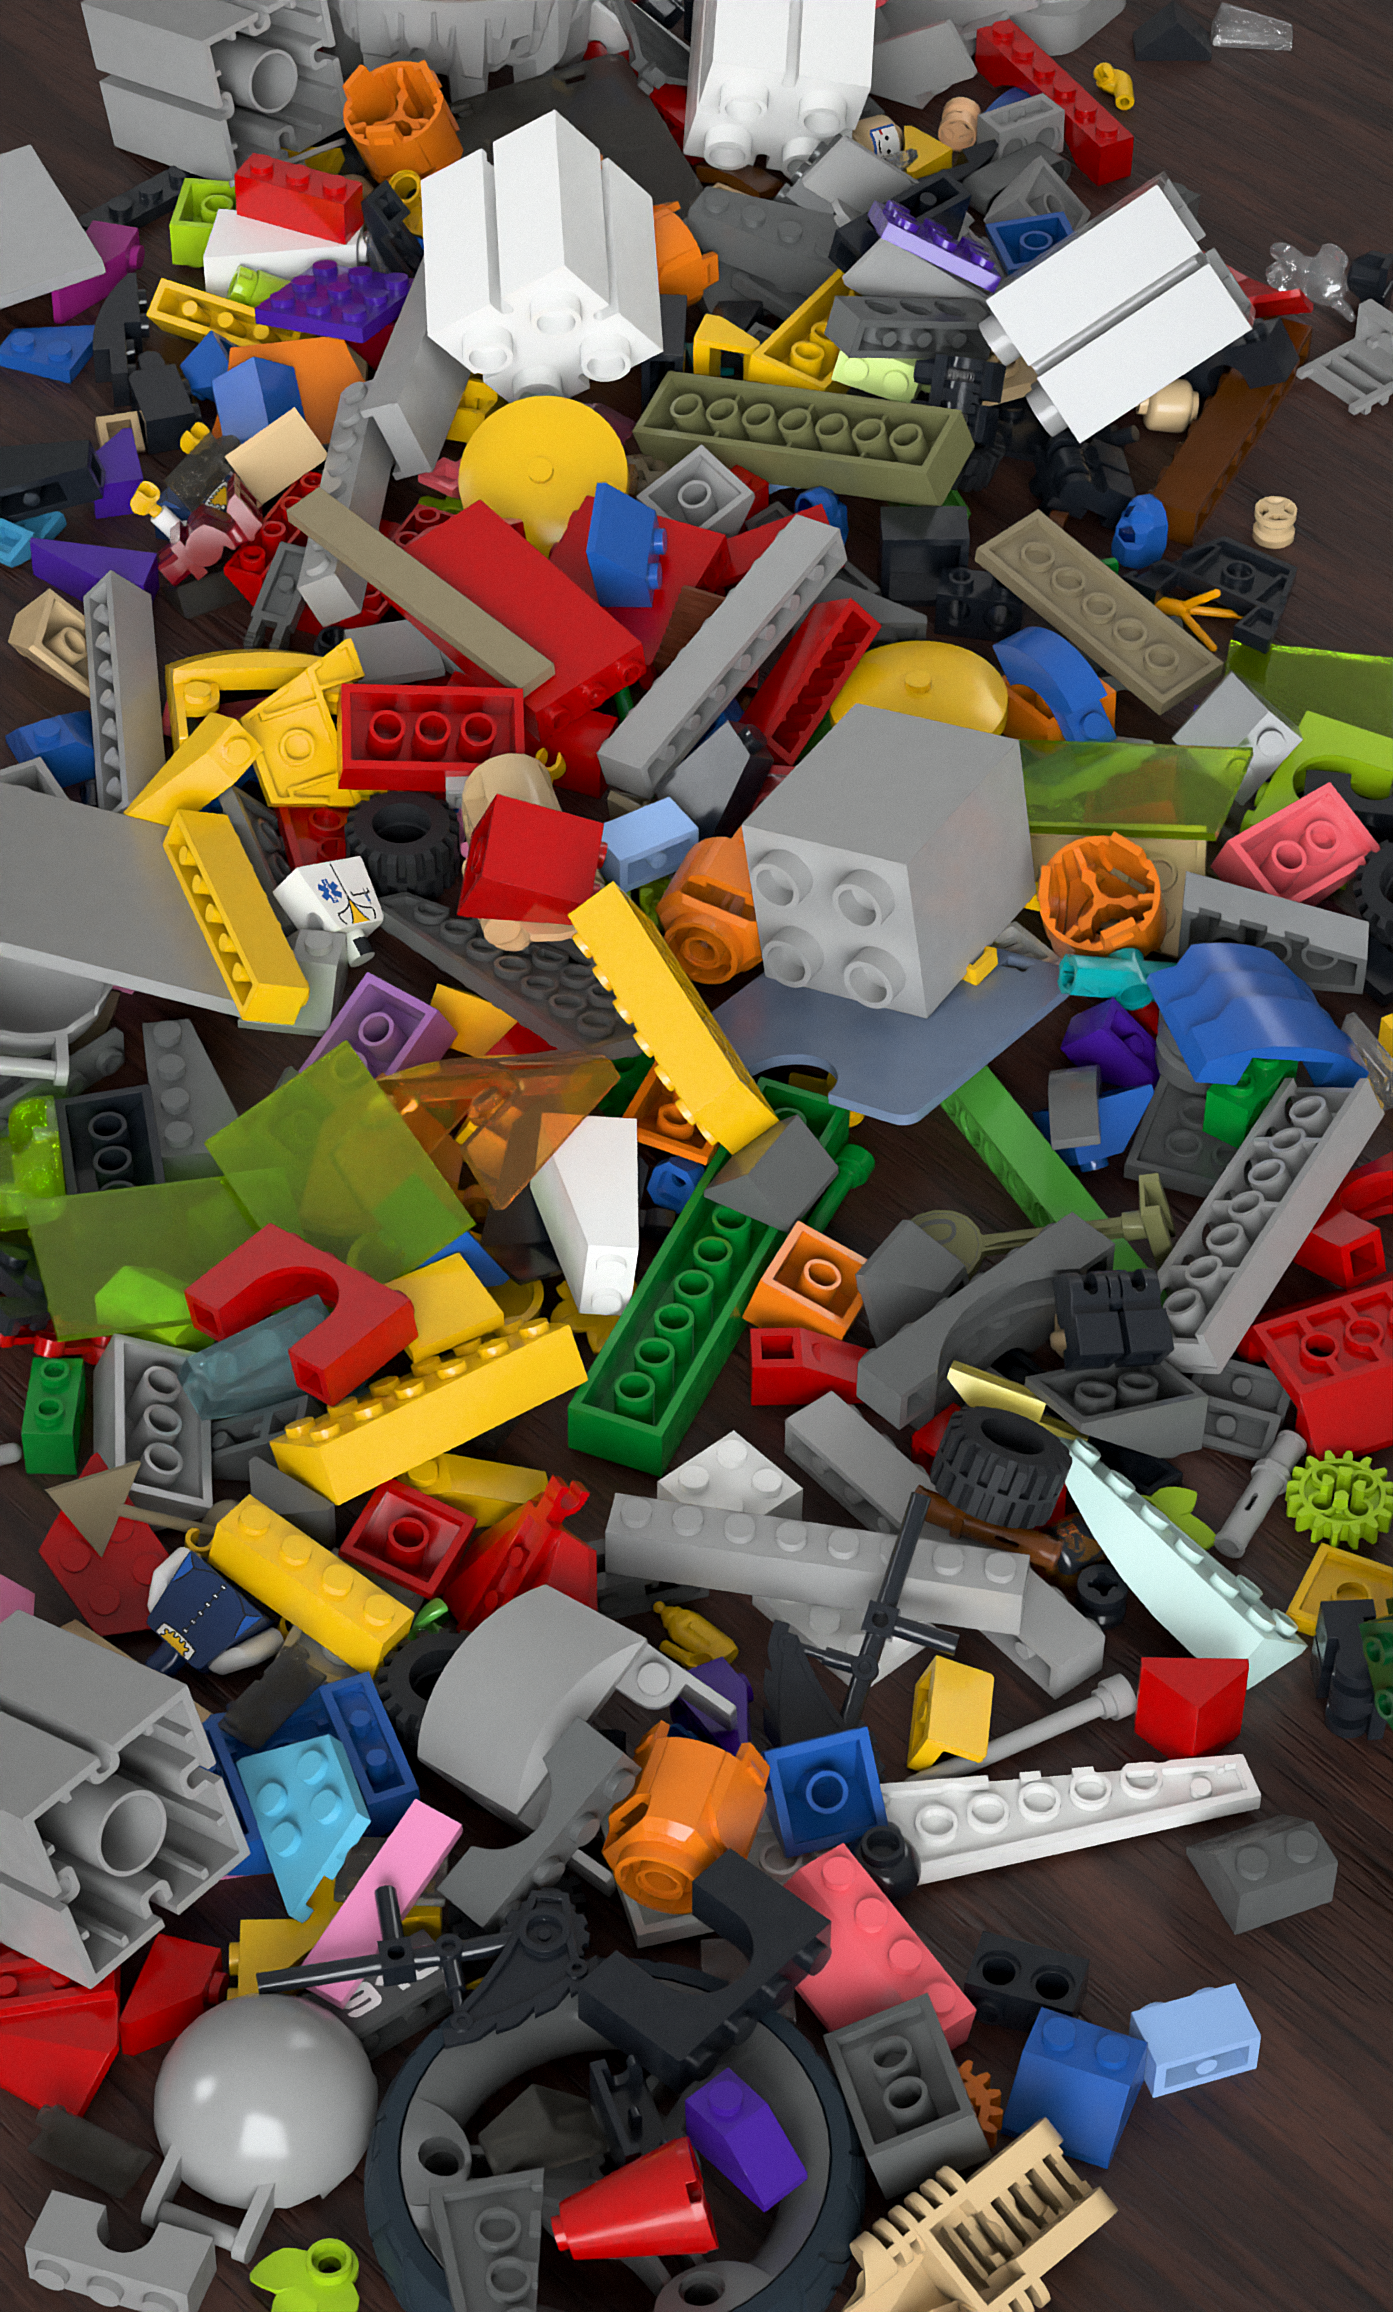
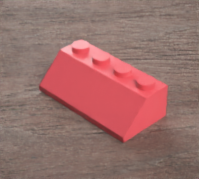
M844 1843L798 1869L783 1885V1887L831 1921L830 1948L832 1949V1954L828 1963L817 1975H808L795 1987L796 1991L829 2033L928 1993L951 2051L967 2041L977 2011L976 2008Z

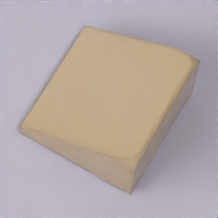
M137 411L96 417L95 430L100 448L120 430L131 427L137 453L145 452Z

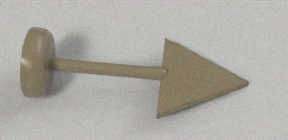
M139 1460L45 1489L101 1557H103L119 1516L186 1533L191 1528H197L200 1530L198 1547H205L213 1539L217 1523L240 1503L231 1499L215 1503L206 1513L202 1523L126 1505L124 1503L141 1464Z

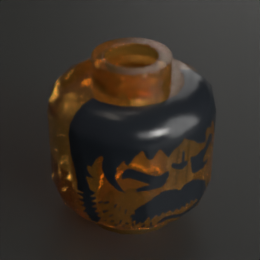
M1078 1512L1071 1513L1037 1530L1054 1538L1065 1540L1062 1553L1053 1572L1049 1571L1048 1568L1032 1563L1035 1571L1041 1578H1049L1057 1586L1068 1588L1077 1584L1078 1576L1084 1569L1097 1564L1106 1565L1107 1556L1091 1533L1082 1514Z

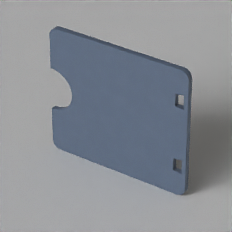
M997 948L998 965L978 985L970 984L961 979L927 1019L887 1008H870L856 1000L806 987H789L778 982L776 979L765 977V972L711 1013L751 1076L783 1065L798 1064L819 1067L831 1073L837 1080L834 1088L828 1093L829 1104L892 1124L910 1125L925 1117L1070 995L1061 994L1057 982L1059 965ZM1009 966L1023 969L1025 971L1023 972L1016 969L1009 968Z

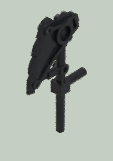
M911 1492L877 1600H870L860 1629L865 1634L859 1656L826 1647V1650L801 1643L798 1635L789 1633V1623L774 1620L767 1649L772 1671L765 1667L763 1692L770 1707V1710L763 1707V1728L773 1748L864 1726L865 1723L860 1719L872 1682L879 1675L878 1663L885 1641L892 1643L893 1637H897L954 1656L960 1635L901 1617L900 1609L896 1608L931 1502L930 1497ZM807 1656L822 1660V1665L852 1674L840 1714L835 1710L817 1680ZM870 1731L869 1736L879 1783L883 1784L886 1777L882 1773L885 1771L886 1766L880 1761V1752L874 1748L878 1741L873 1731Z
M385 1885L377 1888L374 1892L382 1941H377L379 1953L256 1973L259 1994H272L381 1975L384 1987L417 1982L416 1970L438 1966L443 1971L446 1993L452 1997L454 2014L450 2017L451 2027L442 2029L445 2049L480 2041L495 2029L496 2035L515 2029L523 2024L534 2012L536 2019L556 2009L569 1993L571 1998L578 1995V1984L594 1971L599 1964L597 1954L588 1962L583 1959L585 1957L583 1949L589 1948L590 1932L585 1931L588 1928V1922L583 1913H575L576 1906L570 1903L569 1893L561 1892V1889L542 1887L541 1891L531 1890L528 1900L520 1903L521 1909H512L505 1917L507 1925L501 1927L498 1934L462 1940L455 1934H444L437 1938L435 1944L412 1948L410 1936L404 1937L396 1888ZM499 1956L481 1983L464 2001L463 1994L466 1992L462 1970L464 1962Z

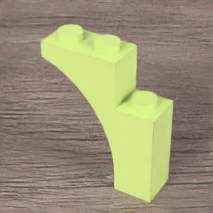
M841 350L831 380L885 399L910 403L911 399L915 400L920 390L930 393L931 385L914 382L915 362L921 359L849 358Z

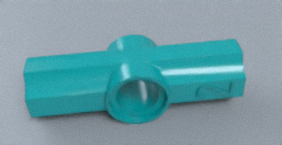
M1123 948L1113 952L1108 957L1065 954L1059 963L1057 982L1061 994L1100 998L1114 997L1126 1011H1134L1147 1006L1151 1002H1156L1146 983L1149 974L1176 966L1177 963L1145 960L1143 953L1135 948Z

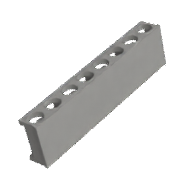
M424 256L360 410L363 418L374 417L397 463L392 473L395 480L433 472L471 374L469 369L428 336Z
M1285 1078L1157 1272L1160 1291L1162 1292L1166 1288L1169 1296L1165 1300L1163 1308H1166L1175 1348L1164 1360L1177 1371L1203 1374H1220L1385 1115L1383 1109L1380 1108L1368 1078H1359L1354 1088L1297 1087L1294 1078ZM1289 1097L1293 1103L1289 1111L1290 1124L1285 1117V1104ZM1269 1128L1272 1131L1273 1137H1265ZM1250 1159L1252 1169L1248 1173V1180L1250 1182L1248 1186L1244 1179V1167ZM1228 1191L1231 1194V1201L1224 1200V1196ZM1207 1223L1211 1229L1206 1238L1208 1250L1204 1248L1202 1242V1232ZM1186 1255L1190 1262L1189 1266L1181 1265Z

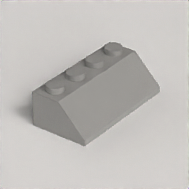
M114 1333L93 1370L94 1454L98 1452L109 1469L137 1460L141 1462L128 1493V1497L135 1507L195 1520L205 1517L208 1510L213 1506L209 1356ZM147 1523L153 1532L166 1529V1527Z

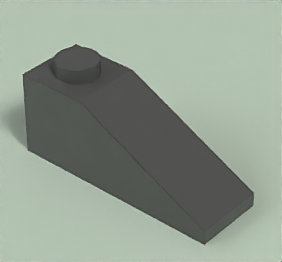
M307 1394L212 1423V1479L250 1481L248 1461L254 1456L259 1457L279 1470L269 1441L285 1434L284 1427L289 1423L305 1417L316 1419L325 1413L313 1398Z

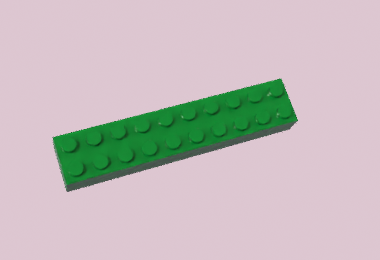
M765 1077L759 1078L757 1086L778 1119L781 1121L798 1114L834 1160L841 1148L848 1144L850 1110L829 1104L828 1096ZM722 1144L587 1373L588 1381L579 1386L568 1405L569 1448L662 1477L748 1324V1321L743 1319L742 1316L760 1279L789 1234L704 1197L705 1188L733 1156ZM813 1204L812 1207L807 1211V1213L803 1216V1218L800 1220V1222H802V1223L805 1222V1220H806V1218L808 1217V1215H809L811 1209L813 1208L814 1204Z

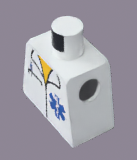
M361 856L297 867L273 891L275 898L298 930L310 929L345 933L347 936L348 963L351 967L360 966L374 957L375 952L367 937L383 922L384 914Z

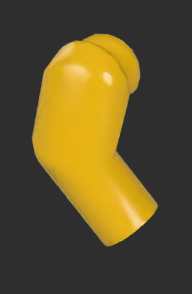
M1109 63L1097 65L1093 71L1096 85L1102 91L1115 97L1117 108L1121 110L1130 109L1134 105L1133 84L1130 76L1122 70L1113 69Z

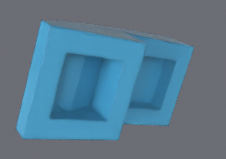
M55 511L15 523L0 518V563L13 568L31 559V537L53 540L67 525L64 514Z

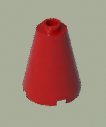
M689 2136L670 2140L560 2201V2214L551 2217L552 2229L559 2251L570 2249L574 2260L704 2254L718 2249L719 2242L710 2203H707L702 2185L704 2181Z

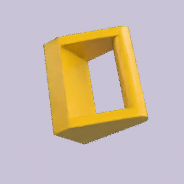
M705 314L694 336L693 374L722 378L721 350L743 354L744 381L747 379L751 355L760 346V341L722 316Z

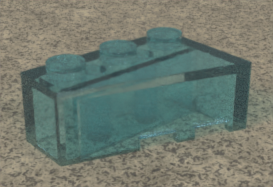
M318 1294L186 1358L177 1379L201 1421L238 1416L309 1394L297 1387L288 1349L330 1315ZM368 1379L346 1397L355 1396L357 1399ZM310 1395L315 1402L321 1401L316 1397Z

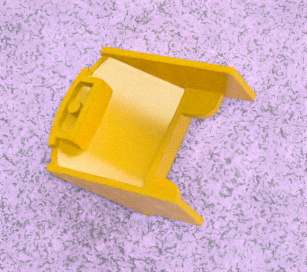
M234 649L199 654L165 665V686L173 754L189 737L186 717H204L210 712L215 713L219 709V690L280 689L322 657L288 650ZM340 687L322 692L331 715H337Z

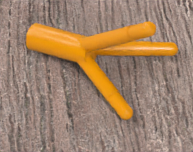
M1214 589L1186 601L1163 597L1154 605L1165 615L1180 617L1211 652L1217 650V645L1191 615L1242 619L1245 617L1239 616L1232 609L1198 606L1218 598L1221 595L1219 589Z

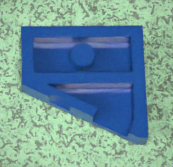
M95 325L13 329L0 345V366L71 384L93 356Z

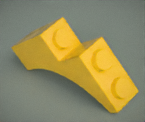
M441 1871L435 1873L403 1920L404 1937L411 1936L422 1928L435 1942L442 1935V1894L437 1890L441 1884ZM338 1873L333 1881L324 1876L306 1903L314 1911L304 1923H300L295 1919L241 1920L240 1942H230L229 1946L230 1976H239L238 1988H228L227 2000L250 1993H259L256 1973L301 1966L364 1873ZM303 1989L284 1991L281 1993L296 1996Z

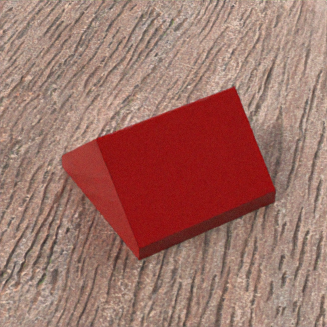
M392 1478L378 1485L341 1545L338 1556L431 1600L444 1593L452 1579L476 1526L477 1519Z
M1141 1657L1134 1733L1170 1760L1214 1756L1241 1733L1249 1659Z

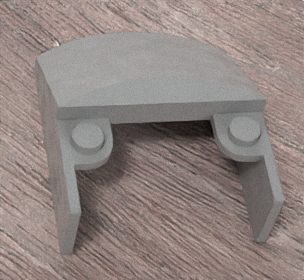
M888 0L883 6L875 9L872 78L869 93L923 109L936 94L945 91L954 83L973 78L978 71L971 59V56L976 51L977 29L992 26L997 21H1005L1010 16L1035 9L1042 1Z
M843 136L802 178L806 188L832 204L836 213L834 220L839 227L868 212L874 200L884 203L919 183L910 175L848 136ZM966 212L957 241L960 242L962 236H966L985 247L984 251L989 253V258L995 262L994 267L1001 276L1000 281L1008 276L994 247L988 238L982 237L980 239L974 235L969 226L975 220ZM882 238L842 277L847 287L862 296L974 299L987 312L991 311L985 301L991 293L990 291Z
M545 1584L514 1598L496 1610L456 1650L441 1673L427 1703L418 1738L417 1757L428 1768L521 1835L528 1838L543 1821L551 1801V1779L542 1758L577 1715L590 1725L615 1690H618L637 1705L651 1710L667 1707L680 1696L730 1732L737 1724V1709L733 1703L649 1645L647 1638ZM577 1849L566 1863L571 1871L606 1896L611 1897L616 1890L614 1875L581 1850Z

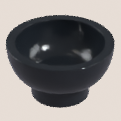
M889 1826L873 1827L857 1837L848 1847L889 1901H895L907 1896L917 1886L921 1877L919 1855L913 1844L898 1830Z

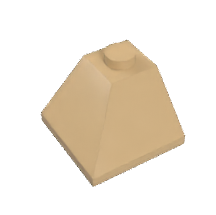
M49 588L16 614L8 643L41 669L90 698L85 617Z

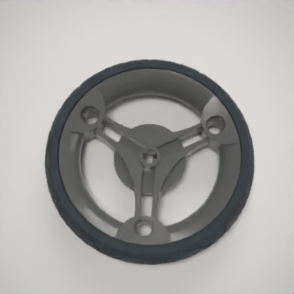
M598 1958V1964L600 1965L607 1958ZM628 1958L657 1981L676 1991L702 1994L715 1992L729 1986L728 1981L678 1964L661 1961L654 1963L649 1959ZM569 1993L556 2009L536 2019L534 2012L523 2024L515 2029L497 2035L495 2029L480 2041L445 2049L442 2029L451 2027L450 2017L454 2014L453 2012L437 2026L438 2030L434 2029L421 2041L405 2060L396 2077L390 2083L378 2109L375 2119L376 2126L372 2129L367 2149L364 2171V2208L369 2235L371 2236L378 2262L383 2268V2275L404 2311L453 2312L429 2202V2188L544 2168L542 2225L554 2237L551 2217L560 2214L559 2202L617 2170L593 2106L582 2108L563 2117L541 2139L531 2142L498 2146L469 2145L463 2132L471 2118L492 2095L514 2078L532 2068L573 2054L620 2050L578 2018V1995L571 1998ZM771 2009L757 2022L753 2033L742 2045H733L718 2059L716 2067L706 2079L700 2082L695 2080L683 2091L682 2096L667 2117L659 2113L669 2141L674 2138L687 2136L685 2100L729 2067L767 2102L805 2167L808 2179L779 2201L772 2229L762 2246L748 2263L738 2261L707 2263L702 2254L673 2255L683 2272L672 2279L658 2256L605 2258L619 2259L636 2273L656 2297L654 2312H824L836 2294L835 2288L841 2285L853 2257L849 2245L860 2235L866 2206L867 2182L865 2180L864 2152L860 2146L861 2140L840 2082L821 2054L816 2053L813 2044L780 2013ZM651 2074L646 2079V2083L658 2109L671 2091V2088ZM693 2146V2149H694V2152H695V2155H696V2158H697V2161H698V2164H699V2167H700V2171H701V2164H700L699 2156H698V2154H697V2151H696L695 2147ZM537 2301V2312H566Z

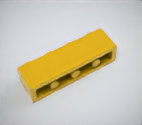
M161 278L146 314L164 332L198 343L211 330L239 347L318 338L315 334L256 324L255 309L253 307Z
M249 1494L217 1523L207 1562L359 1673L369 1671L372 1680H374L378 1676L379 1667H384V1658L388 1652H398L397 1644L408 1638L415 1615L412 1610Z

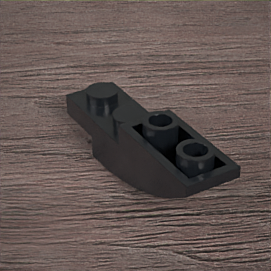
M128 273L114 287L100 309L94 328L93 357L96 383L112 382L114 407L131 406L128 377L136 371L135 355L143 353L142 338H150L149 318L146 316L148 312L146 288L138 289L137 273Z

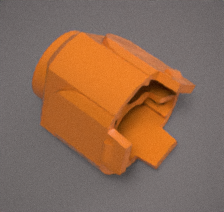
M425 59L418 63L411 61L392 62L370 72L366 66L360 64L343 84L342 87L347 98L343 109L345 127L371 176L378 183L385 180L389 182L394 174L405 169L412 170L422 179H425L460 160L464 149L455 133L460 128L440 90L442 85L435 71L429 69Z
M678 201L653 205L659 294L687 295L688 308L700 301L704 294V289L719 281L718 254L711 251L701 255L692 233L685 223L673 213L681 209Z
M742 825L732 838L712 837L695 844L687 852L655 908L665 934L664 939L689 979L699 983L722 984L739 972H746L763 960Z
M1114 831L1111 836H1089L1075 840L1056 852L1046 866L1042 865L1037 901L1040 903V915L1047 938L1051 941L1054 953L1061 959H1063L1065 954L1108 957L1113 952L1123 948L1138 949L1145 957L1150 952L1161 947L1167 930L1166 907L1157 871L1152 861L1147 859L1143 848ZM1113 868H1116L1145 886L1147 890L1143 894L1110 872ZM1110 919L1119 921V923L1100 931V935L1096 933L1103 922H1108Z
M661 1720L642 1736L639 1745L634 1750L635 1755L632 1760L642 1770L636 1776L635 1785L629 1795L612 1806L608 1817L609 1832L601 1852L613 1871L618 1886L631 1899L655 1911L668 1914L692 1913L693 1880L729 1848L747 1860L767 1805V1794L764 1792L770 1772V1766L751 1742L742 1743L736 1756H733L721 1748L702 1741L682 1737L669 1738L667 1734L671 1725Z

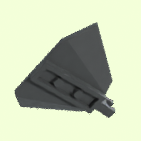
M609 0L629 42V65L638 72L637 86L648 96L654 90L653 86L659 90L664 83L688 86L690 53L630 0Z

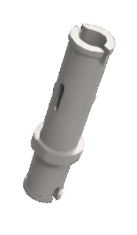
M1289 1430L1279 1432L1266 1457L1255 1463L1251 1471L1252 1480L1241 1498L1237 1501L1222 1529L1214 1538L1216 1539L1214 1541L1215 1547L1223 1555L1230 1558L1242 1557L1245 1548L1259 1525L1263 1522L1276 1497L1286 1492L1287 1482L1292 1480L1291 1473L1301 1456L1305 1454L1307 1443L1299 1434Z

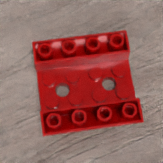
M309 471L292 483L264 517L263 526L256 532L255 540L243 543L224 566L226 577L253 607L279 543L283 541L306 547L308 536L288 521L286 510L320 487L321 473ZM417 504L402 525L381 519L378 531L402 548L426 528L442 524L455 516V514ZM367 582L361 613L326 627L341 626L353 629L374 625L379 622L391 605L381 596V592ZM306 603L296 629L318 636L319 632L326 627H322Z
M1393 1271L1371 1278L1349 1290L1340 1288L1256 1316L1237 1346L1236 1351L1244 1363L1253 1365L1265 1361L1298 1408L1295 1433L1299 1434L1307 1443L1306 1454L1308 1456L1311 1455L1321 1462L1324 1461L1325 1451L1330 1450L1336 1459H1343L1346 1451H1352L1354 1459L1393 1446ZM1317 1348L1322 1352L1331 1353V1355L1318 1357L1310 1354L1308 1350Z

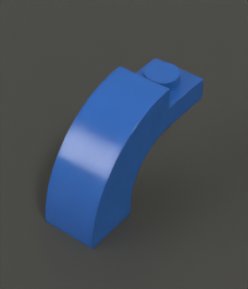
M1027 627L992 645L1010 686L1015 684L1028 686L1037 692L1047 703L1074 759L1083 757L1117 739L1100 702L1101 698L1107 696L1101 681L1086 659L1067 640L1046 628Z

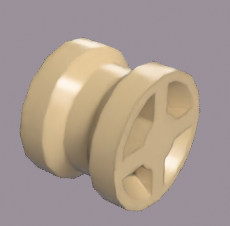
M1269 496L1260 499L1255 506L1254 517L1256 522L1253 525L1252 533L1254 541L1260 546L1269 549H1280L1289 546L1294 541L1295 534L1293 526L1297 516L1295 503L1281 496Z

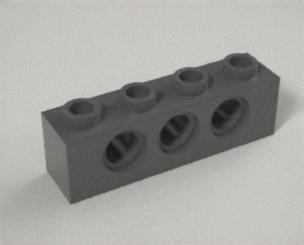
M835 296L824 334L849 358L935 359L936 354L988 360L991 348L983 337L978 324L991 314L974 299Z

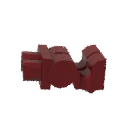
M235 473L227 482V512L203 504L190 514L186 526L179 521L170 529V543L158 552V557L161 560L158 563V569L174 587L191 573L199 581L208 573V566L217 563L221 558L224 546L235 550L245 542L254 541L256 532L263 526L262 504Z

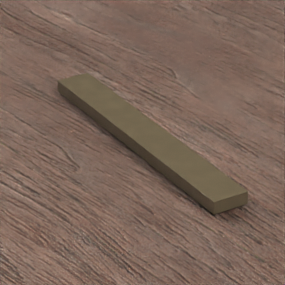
M316 488L286 510L290 523L505 687L523 688V698H525L555 675L554 663L322 488Z

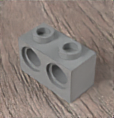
M1042 93L978 115L977 144L993 139L997 141L998 147L990 163L1037 141L1042 142L1056 153L1063 152L1065 110Z

